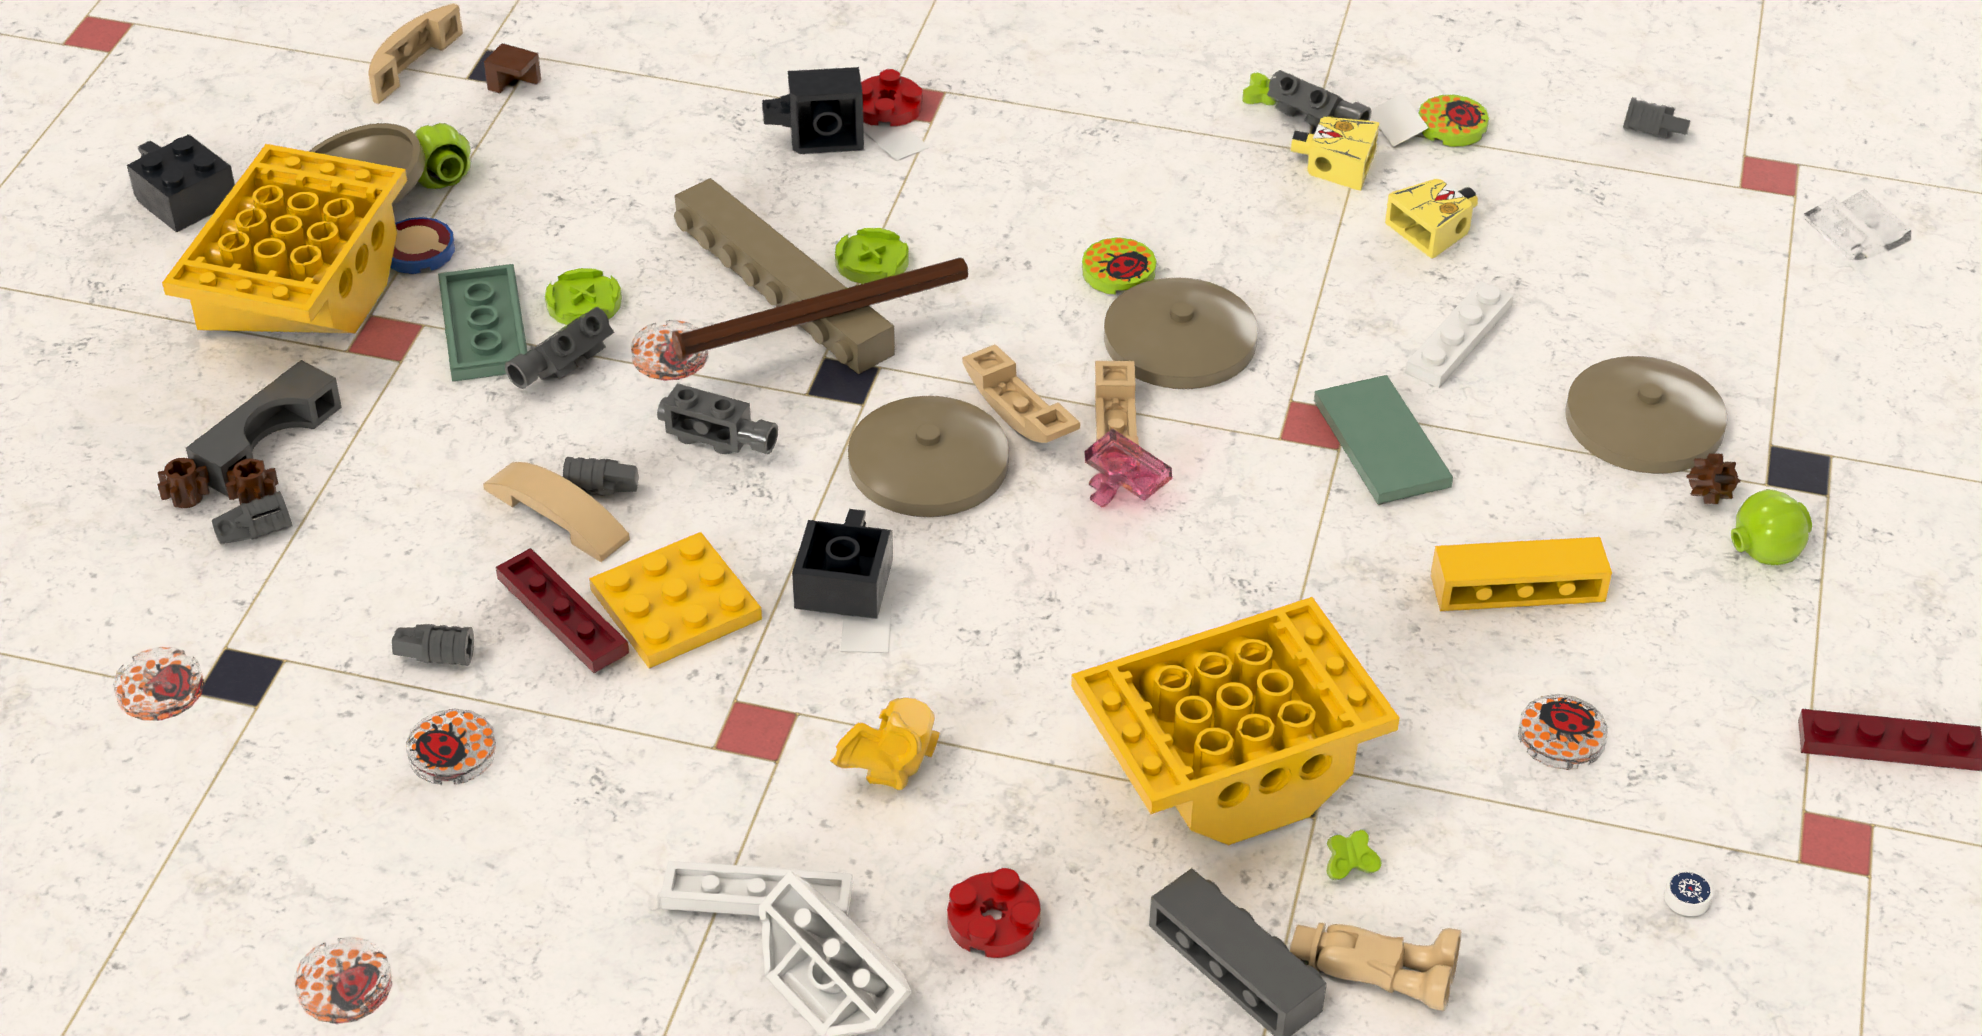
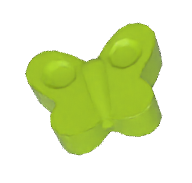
M1252 73L1249 86L1243 90L1242 101L1246 104L1264 103L1265 105H1274L1276 101L1267 96L1270 79L1262 73Z
M1364 830L1355 831L1347 838L1342 835H1334L1328 839L1327 846L1332 852L1326 868L1329 878L1332 880L1345 878L1353 868L1365 873H1373L1381 868L1382 862L1380 857L1368 846L1369 835Z

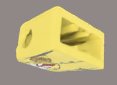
M1333 117L1321 118L1315 134L1295 130L1291 143V152L1309 155L1307 172L1311 176L1361 191L1376 153L1380 122Z
M1433 179L1390 193L1388 195L1385 223L1433 259L1467 235L1470 230L1473 208L1477 206L1478 198L1475 191L1470 187L1456 191L1443 180Z

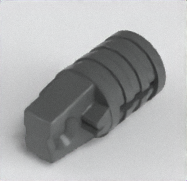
M1632 97L1623 128H1633V130L1652 133L1653 136L1666 139L1668 131L1687 135L1691 121L1673 116L1674 107L1659 106L1655 103H1647V101H1640Z
M566 457L564 461L563 477L588 494L614 495L615 492H636L639 482L637 467L619 464L617 460Z
M280 491L270 496H264L261 499L252 500L249 503L240 504V506L212 519L213 529L219 544L247 539L253 540L258 538V536H265L270 534V532H276L282 528L292 526L289 512Z
M435 624L399 627L391 640L392 654L417 658V661L425 663L436 662L439 664L448 663L469 666L473 656L474 632L472 627L460 628L459 626L448 627L447 625L436 626Z

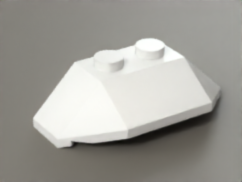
M789 870L759 905L760 921L763 922L762 947L765 977L821 1036H850L880 1030L912 993L903 972L843 911L794 872Z

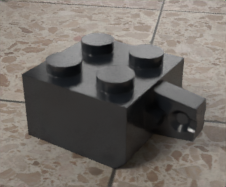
M859 67L787 71L789 94L780 96V98L762 100L764 125L790 127L792 150L798 154L864 150L863 92Z
M190 134L177 138L164 147L148 141L138 146L141 158L127 165L133 193L138 202L176 233L214 214L235 186L231 165Z
M849 509L844 524L808 520L792 572L794 609L878 619L893 562V531L866 527L864 520L866 517L865 510Z

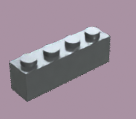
M1191 868L1151 897L1149 927L1273 1036H1292L1322 1013L1327 983L1323 980L1320 973L1312 966L1305 965L1293 955L1281 939L1271 936L1259 926L1247 910L1238 908L1225 897L1213 881L1204 879Z

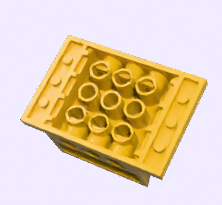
M265 144L163 280L162 285L165 295L190 300L197 330L356 333L387 286L397 236L392 203L407 182L406 170Z
M1313 597L1073 673L1071 678V687L1149 813L1153 814L1175 806L1191 831L1226 845H1231L1309 818L1353 775L1358 744L1397 731L1400 717Z

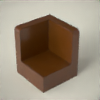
M501 43L484 61L489 91L500 94L513 79L535 85L541 81L539 55L536 52Z

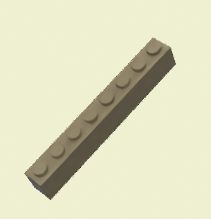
M712 178L675 195L676 211L674 219L677 226L696 239L703 249H708L719 258L725 267L731 268L748 286L754 287L771 305L779 307L847 288ZM870 306L799 325L818 344L825 346L841 363L848 365L857 374L895 355L894 325Z

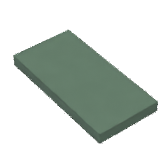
M514 264L439 273L438 278L452 382L506 375V362L518 354L527 353Z
M1387 375L1315 391L1314 402L1377 504L1452 487V474Z

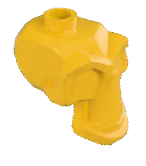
M906 697L889 701L886 709H882L879 715V719L882 720L878 730L871 728L865 723L854 725L836 745L837 752L830 760L831 763L843 769H868L866 780L870 784H884L896 790H903L907 786L909 777L918 771L924 755L932 757L940 732L932 730L935 716L930 707L920 700Z

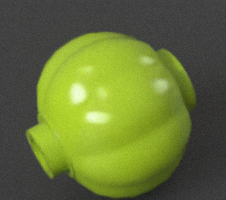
M437 123L432 126L425 125L415 131L414 134L424 150L426 159L423 173L418 182L429 189H441L459 183L471 167V148L466 137L446 123ZM426 167H428L442 180L436 179L428 175Z
M1766 489L1748 497L1739 508L1736 515V528L1731 530V539L1737 551H1745L1760 563L1767 565L1786 564L1793 562L1806 547L1809 540L1808 533L1812 531V520L1804 504L1797 502L1783 492Z

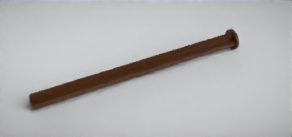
M959 257L683 333H679L677 330L672 331L673 346L679 361L682 362L689 355L966 280L969 276L968 266L965 260Z

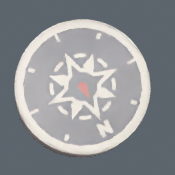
M1679 870L1669 876L1664 891V899L1666 904L1676 913L1684 916H1698L1709 909L1714 890L1712 883L1703 874L1693 870Z

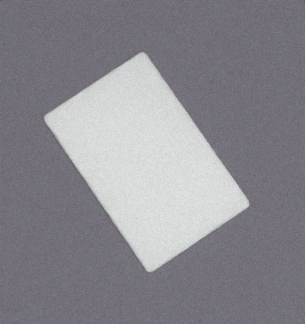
M1403 93L1371 110V117L1375 122H1380L1379 128L1393 147L1428 129V126Z
M890 122L878 123L879 126L873 125L864 129V132L896 161L929 148L926 143L905 125L890 127Z
M883 598L878 619L843 615L841 652H889L892 599Z

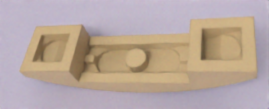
M453 3L424 13L400 27L381 44L371 60L368 71L374 103L379 104L400 87L398 74L429 48L433 47L443 51L463 34L459 5Z
M996 344L962 357V363L967 373L988 404L1009 426L1021 435L1036 442L1047 443L1080 429V422L1059 402L1049 406L1017 377L1016 363Z
M1095 361V420L1099 469H1139L1140 466L1139 440L1136 428L1134 361Z
M512 462L483 483L485 491L511 507L522 502L569 531L571 544L600 562L630 540L629 533L599 502L569 480L546 468L525 462Z

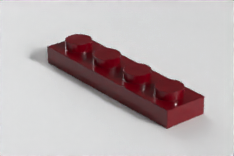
M531 548L496 566L497 579L593 673L629 654L628 641Z
M1801 709L1798 725L1801 753L1975 771L1982 770V733L1980 726Z

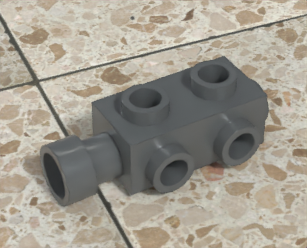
M1279 70L1273 74L1270 80L1267 96L1277 102L1275 108L1294 117L1296 112L1306 116L1304 121L1316 128L1321 118L1324 117L1370 120V107L1359 102L1352 104L1340 96L1292 74Z
M594 307L536 345L527 353L518 354L505 364L508 378L518 388L525 389L535 382L538 376L543 380L554 373L558 379L567 375L578 367L574 361L578 357L584 355L586 359H589L606 348L603 340L615 333L609 325L607 315L602 309Z
M678 383L668 397H664L660 401L657 410L658 420L665 422L666 433L678 436V440L684 444L701 442L714 446V450L720 454L739 453L744 444L750 445L753 451L770 454L775 447L778 437V425L776 423L762 419L757 422L751 421L750 403Z

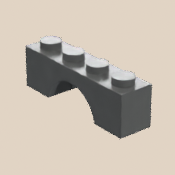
M300 360L187 446L188 458L194 460L196 468L206 466L210 480L208 486L228 497L225 485L229 482L227 472L233 471L234 466L238 462L245 459H253L252 451L263 438L271 433L287 428L315 429L342 408L336 378Z

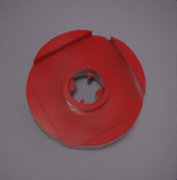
M885 69L878 76L870 77L861 82L864 123L871 126H879L878 121L890 122V127L906 125L919 117L922 105V88L914 81L901 77L897 70Z
M1001 868L995 872L977 874L961 883L955 884L950 889L947 908L948 929L954 941L961 948L969 952L971 946L977 950L985 951V957H1008L1024 950L1032 942L1034 932L1040 924V901L1032 887L1020 880L1018 873L1012 869ZM996 909L1002 911V918L995 920L992 915L983 916L982 914L988 910Z

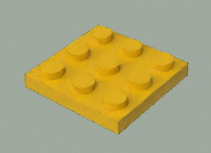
M698 532L589 578L590 590L649 669L762 620L761 606L702 532Z

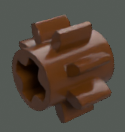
M1709 453L1707 459L1695 458L1693 460L1695 466L1691 469L1690 474L1686 475L1692 488L1690 494L1692 496H1704V504H1718L1720 499H1732V492L1737 487V484L1740 483L1737 471L1735 470L1736 462H1723V454Z
M173 459L166 464L164 471H158L157 473L160 481L157 486L161 500L171 498L174 507H194L201 502L203 495L210 494L208 487L210 480L207 467L200 466L196 468L193 459Z
M245 459L238 462L234 466L233 471L227 472L229 482L225 485L229 500L239 499V503L243 504L255 499H261L267 495H273L277 492L275 486L279 483L275 468L266 470L263 460Z

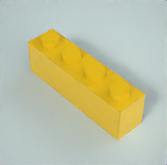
M1586 537L1435 546L1430 576L1440 611L1606 602L1612 570L1601 538Z

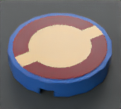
M427 217L408 218L396 222L397 236L390 268L407 274L421 273V269L430 267L431 271L439 269L450 261L455 252L452 230L447 224Z

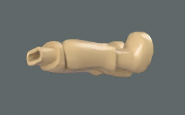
M1321 922L1318 923L1317 928L1297 924L1290 952L1300 960L1309 961V966H1312L1317 971H1322L1330 976L1374 984L1389 993L1398 991L1422 1001L1429 1008L1445 1011L1449 1000L1451 984L1454 981L1462 932L1453 928L1443 929L1432 945L1425 946L1406 943L1403 937L1384 936L1351 925L1332 924L1326 930V924ZM1403 966L1417 971L1403 969Z

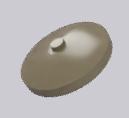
M375 123L348 129L324 140L309 151L405 169L407 182L393 201L392 206L403 199L417 184L423 173L426 161L424 150L416 135L404 126L391 123Z
M1161 278L1138 284L1119 295L1110 305L1105 316L1104 343L1112 360L1134 361L1135 378L1160 387L1196 389L1227 381L1244 370L1252 360L1257 346L1258 326L1250 307L1239 296L1228 289L1199 279Z
M1644 356L1611 358L1586 368L1573 381L1569 389L1565 408L1569 429L1586 450L1609 464L1641 473L1665 474L1693 468L1695 466L1693 461L1695 458L1707 459L1709 453L1715 454L1719 449L1727 425L1725 404L1719 393L1707 380L1679 364Z
M916 396L885 404L872 411L860 421L854 429L848 445L850 475L862 494L885 509L910 516L939 517L969 510L991 497L1003 483L1008 471V441L999 423L979 407L949 397Z

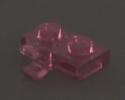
M1113 428L1084 451L1085 463L1101 472L1093 476L1089 481V486L1097 490L1090 496V500L1100 507H1105L1113 500L1120 486L1145 501L1173 479L1172 467Z

